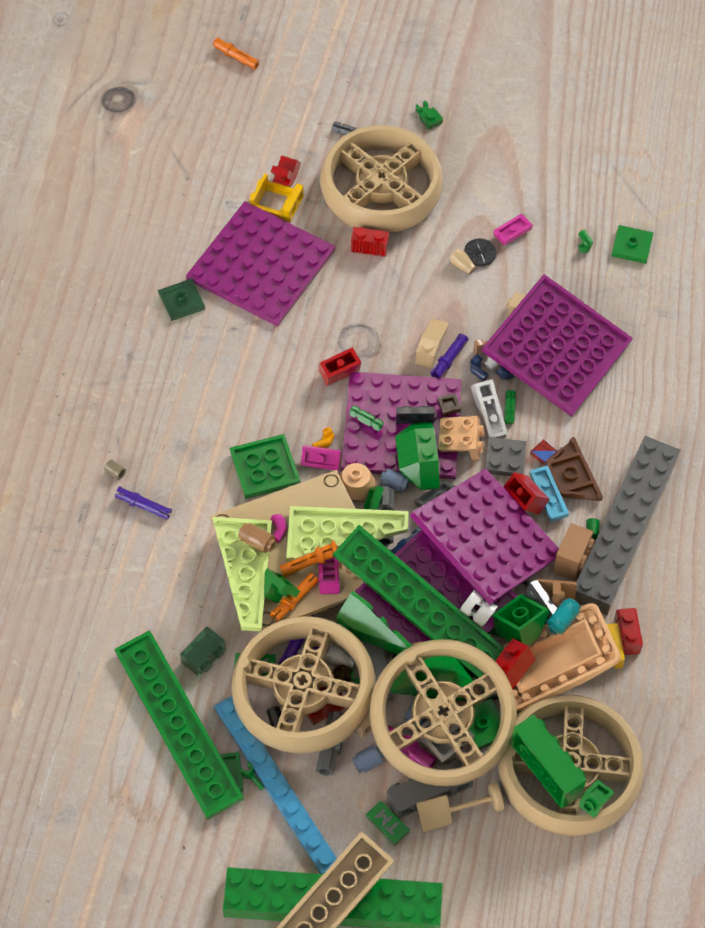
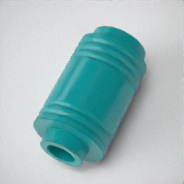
M571 598L563 600L547 620L549 631L555 635L558 633L563 634L580 613V605Z

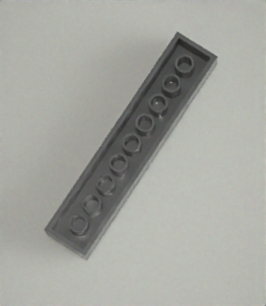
M644 436L576 582L575 601L578 604L584 606L593 603L598 606L602 614L608 616L675 468L681 449Z

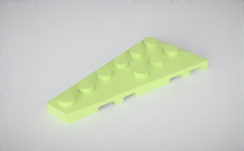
M290 506L286 561L290 562L314 552L316 547L319 546L321 548L328 545L332 540H335L339 547L358 525L362 526L377 540L408 533L409 511Z
M212 517L241 630L262 631L265 603L264 578L265 570L268 568L269 551L263 553L242 542L238 537V533L243 524L251 523L271 534L272 520Z

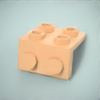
M478 416L442 418L440 420L439 451H469L472 461L480 460V453H483L481 437H484V426L480 424Z

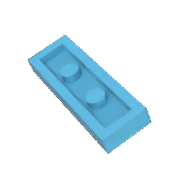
M548 465L530 470L531 480L550 499L544 507L549 521L553 522L568 517L569 512Z

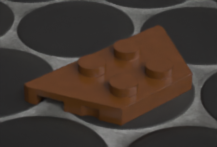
M572 437L564 447L557 451L556 455L551 456L546 461L545 466L548 465L562 497L602 501L603 495L575 437Z

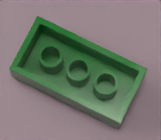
M533 714L513 727L510 745L559 807L563 809L582 796L587 781L586 775L581 768H577L574 765L571 755L567 751L564 752L558 739L554 735H550L546 730L545 723Z

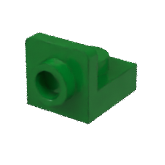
M597 779L585 791L578 806L595 818L615 792Z

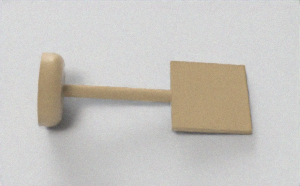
M496 782L489 784L488 797L449 807L447 794L417 802L422 832L452 825L451 812L491 801L495 811H503L504 804L498 784Z

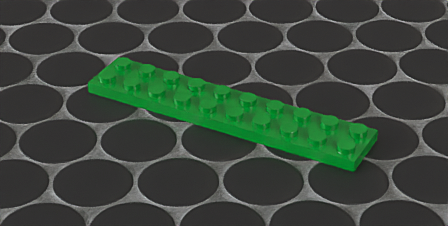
M358 525L333 553V556L431 640L460 641L478 648L494 661L505 649L362 526ZM457 659L476 679L484 675L483 672L472 664Z
M149 630L115 648L116 655L207 820L245 800L151 631Z

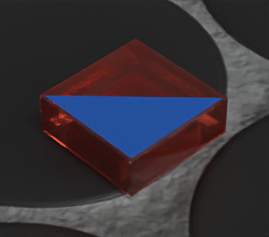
M544 439L530 451V454L542 465H545L546 461L557 453V450Z

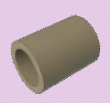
M112 459L104 467L107 473L118 480L126 473V469Z

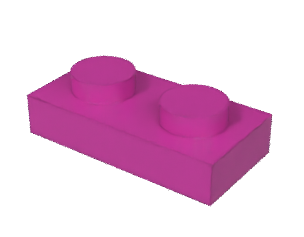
M521 213L496 228L493 235L505 246L532 230L533 225Z
M303 445L301 466L338 471L341 450Z

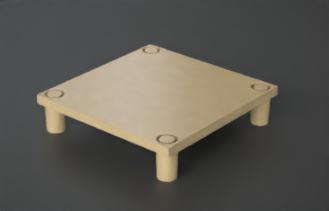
M337 470L209 517L215 530L212 517L270 520L272 515L281 514L285 519L287 531L281 541L276 543L274 549L269 551L268 569L284 576L280 565L288 563L286 558L290 506L355 509ZM272 524L271 534L273 535L276 527ZM319 562L292 573L285 578L295 587L309 573L314 574L313 579L315 577L319 579ZM324 563L323 565H329V564H335V563ZM342 565V570L339 568V594L321 595L318 582L295 605L292 612L289 611L281 620L311 616L343 604L349 594L364 582L361 579H352L356 575L354 573H347V567ZM265 598L262 630L276 623L274 621L276 616L272 619L270 612L279 603Z

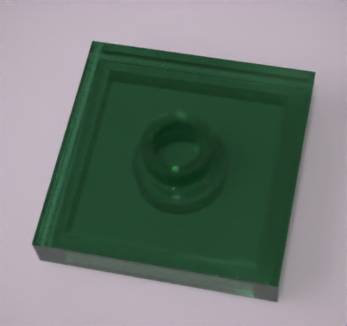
M192 278L158 290V295L171 321L205 310V304Z

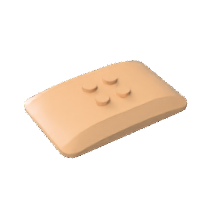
M589 603L582 606L578 616H576L563 634H553L549 631L548 624H545L538 639L528 646L536 660L513 689L517 712L538 701L558 696L603 673L619 662L620 652L597 605ZM510 642L502 645V647L506 648Z

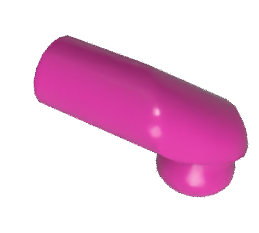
M274 514L270 520H272V524L276 527L273 535L275 536L276 543H279L287 531V525L281 514Z

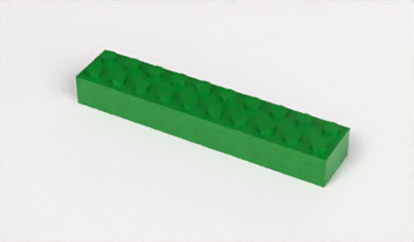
M227 867L223 916L227 918L282 922L323 874ZM380 878L339 926L362 928H440L443 883Z

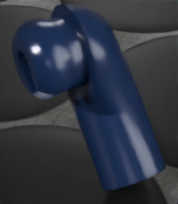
M476 354L470 360V371L479 379L485 381L489 374L482 369L481 362L483 358Z

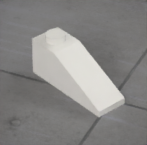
M493 379L470 386L475 406L488 437L495 438L508 434Z

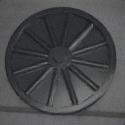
M476 238L465 245L464 252L475 266H487L496 257V248L487 239Z

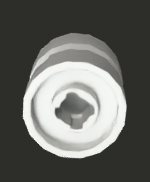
M474 590L459 610L468 617L473 616V621L483 627L497 606L493 603L489 605L478 591ZM477 604L481 607L478 610H476L474 608V605Z

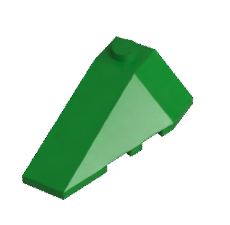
M354 591L349 594L337 615V624L348 629L359 640L395 654H400L412 647L398 631L390 630L389 625L386 623L387 620L383 616L378 618L371 611L373 607Z

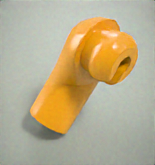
M330 427L322 430L321 440L312 443L313 447L328 448L331 446L334 433Z

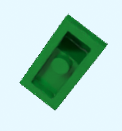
M266 568L264 578L265 598L277 603L281 601L283 596L288 597V595L297 598L300 593L297 587L281 574Z

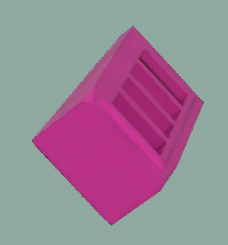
M333 557L326 560V563L335 564L323 565L319 563V589L321 595L340 593L339 561Z

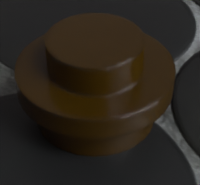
M340 664L334 667L332 671L334 679L348 682L351 678L349 666Z

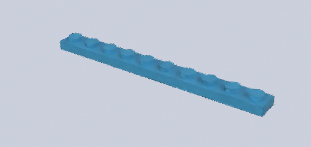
M232 696L215 705L214 710L248 763L253 765L257 777L319 873L324 874L336 861L335 854L262 742L254 737L240 720L235 710Z

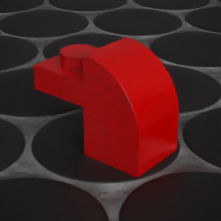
M281 155L278 166H272L271 173L274 174L272 182L291 187L298 175L301 163L296 159Z

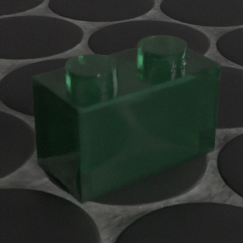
M206 626L180 653L181 663L200 677L203 672L206 673L210 670L212 663L217 658L219 659L224 655L226 651L225 640Z

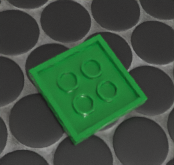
M285 434L229 448L245 499L279 491L301 483Z

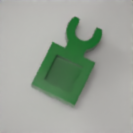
M424 100L423 107L416 104L415 110L419 114V119L429 130L443 123V117L434 107L429 109L428 102Z

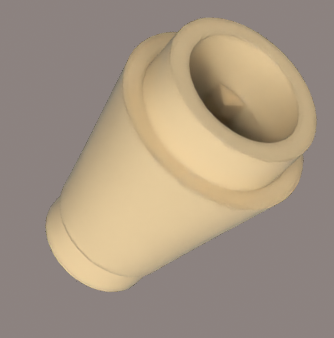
M459 248L449 258L452 261L451 264L468 274H471L476 268L464 250L461 251Z

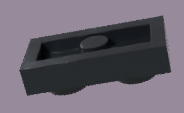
M396 407V424L434 423L435 407Z

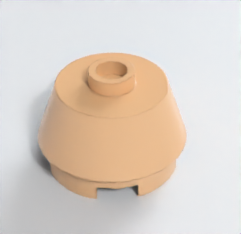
M350 464L339 474L352 500H365L369 488L375 486L374 476L362 464Z

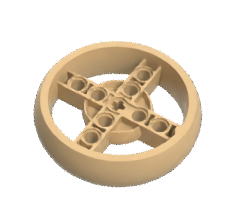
M376 125L352 131L339 139L331 147L322 164L320 187L324 200L330 210L345 224L351 227L388 231L391 234L412 228L422 222L433 211L442 193L443 172L436 153L422 138L399 127ZM387 149L397 151V153L392 157L385 155L371 157L364 151ZM342 163L356 173V186L344 196L337 190L333 182L334 173ZM417 164H421L430 178L429 188L423 195H420L407 185V173ZM371 202H393L399 209L381 211L365 207Z
M310 616L284 619L271 624L256 634L240 654L232 677L234 707L244 726L262 743L289 753L306 754L320 752L346 740L365 720L370 710L371 695L376 684L374 666L361 641L343 626L324 618ZM307 638L302 654L288 658L281 665L260 661L268 652L283 643ZM330 642L344 649L355 661L359 671L360 685L334 679L330 668L324 662ZM315 646H319V647H320V648L317 649V650H312V648L315 647ZM309 664H313V665H314V666L311 667V668H306V666L309 665ZM263 673H269L265 677L260 676ZM284 677L288 678L284 682L280 681V679ZM248 684L273 690L277 701L283 706L276 728L265 723L253 711L248 698ZM321 687H327L325 691H319ZM340 692H347L344 696L338 695ZM297 700L302 701V702H301L300 704H298V705H294V704H293V702H295V701H297ZM327 703L349 708L339 719L323 728L300 732L305 714L314 713L323 708ZM289 719H295L293 723H286Z
M431 640L413 645L404 650L383 669L371 695L370 724L380 751L399 772L415 781L428 785L455 786L475 780L487 773L504 756L512 741L513 727L516 726V701L505 673L486 653L460 641ZM439 656L461 659L477 667L484 675L463 688L447 681L436 682L423 659ZM405 670L418 691L412 705V719L389 732L385 714L387 697L393 683ZM423 672L427 678L425 681H418L415 675ZM481 686L484 689V694L476 695L473 692V688ZM434 690L437 692L438 697L429 699L426 692ZM497 693L501 709L500 725L493 743L482 755L468 733L474 721V706ZM463 697L466 699L467 704L465 706H458L455 699ZM440 708H442V710H448L446 717H444V715H438ZM424 718L429 719L431 726L428 728L421 727L419 724L420 720ZM452 725L458 726L460 733L452 735L449 733L448 728ZM405 729L411 730L413 737L410 739L403 738L401 735L402 731ZM422 737L435 743H450L464 766L449 770L428 768L412 761L401 750ZM463 743L469 744L471 751L463 753L460 750V745Z
M579 695L550 697L538 701L521 711L517 715L516 725L533 714L541 720L563 716L562 735L556 738L564 752L567 751L571 755L574 765L577 768H581L586 775L587 781L583 793L597 779L626 784L620 796L611 805L600 810L595 818L589 814L579 815L578 804L580 797L572 802L574 806H566L561 809L558 805V812H554L537 803L522 788L515 772H533L514 748L509 745L504 756L498 762V771L502 788L513 807L525 819L548 832L566 836L593 834L618 822L630 810L638 798L644 777L642 749L634 731L625 719L604 703ZM583 719L592 721L607 730L619 743L625 757L601 755L596 746L590 740L583 737ZM568 724H575L577 728H571ZM567 743H574L577 747H569ZM593 764L596 766V769H590L587 765ZM614 766L617 771H611L608 767Z

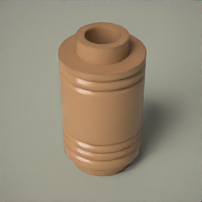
M251 523L243 524L239 530L238 537L242 542L263 553L272 551L276 545L274 535Z

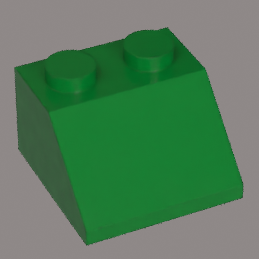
M520 594L492 615L496 634L508 641L515 639L529 646L538 639L549 614V609Z

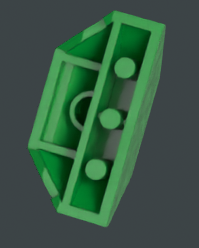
M431 422L411 423L395 436L399 471L420 490L440 489L439 460L434 427Z
M439 656L426 660L423 659L436 682L447 681L457 684L462 688L473 682L456 658ZM405 670L397 677L390 690L393 694L417 696L418 694ZM419 672L415 675V678L418 681H425L427 676L425 673ZM434 690L426 692L429 698L438 697L437 692ZM457 697L455 699L456 701L467 702L466 699L463 697Z

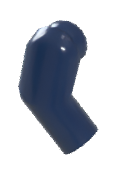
M502 366L496 371V374L503 380H510L515 376Z

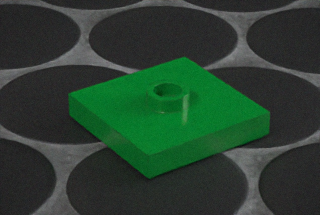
M619 225L611 256L646 264L654 232Z
M492 699L474 706V721L470 731L475 736L473 741L478 749L492 744L499 729L501 715Z

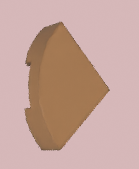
M481 339L474 341V354H483L481 350L488 341Z

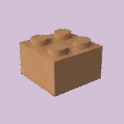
M573 523L570 524L556 555L554 574L576 581L592 550L595 541L592 539L593 531Z

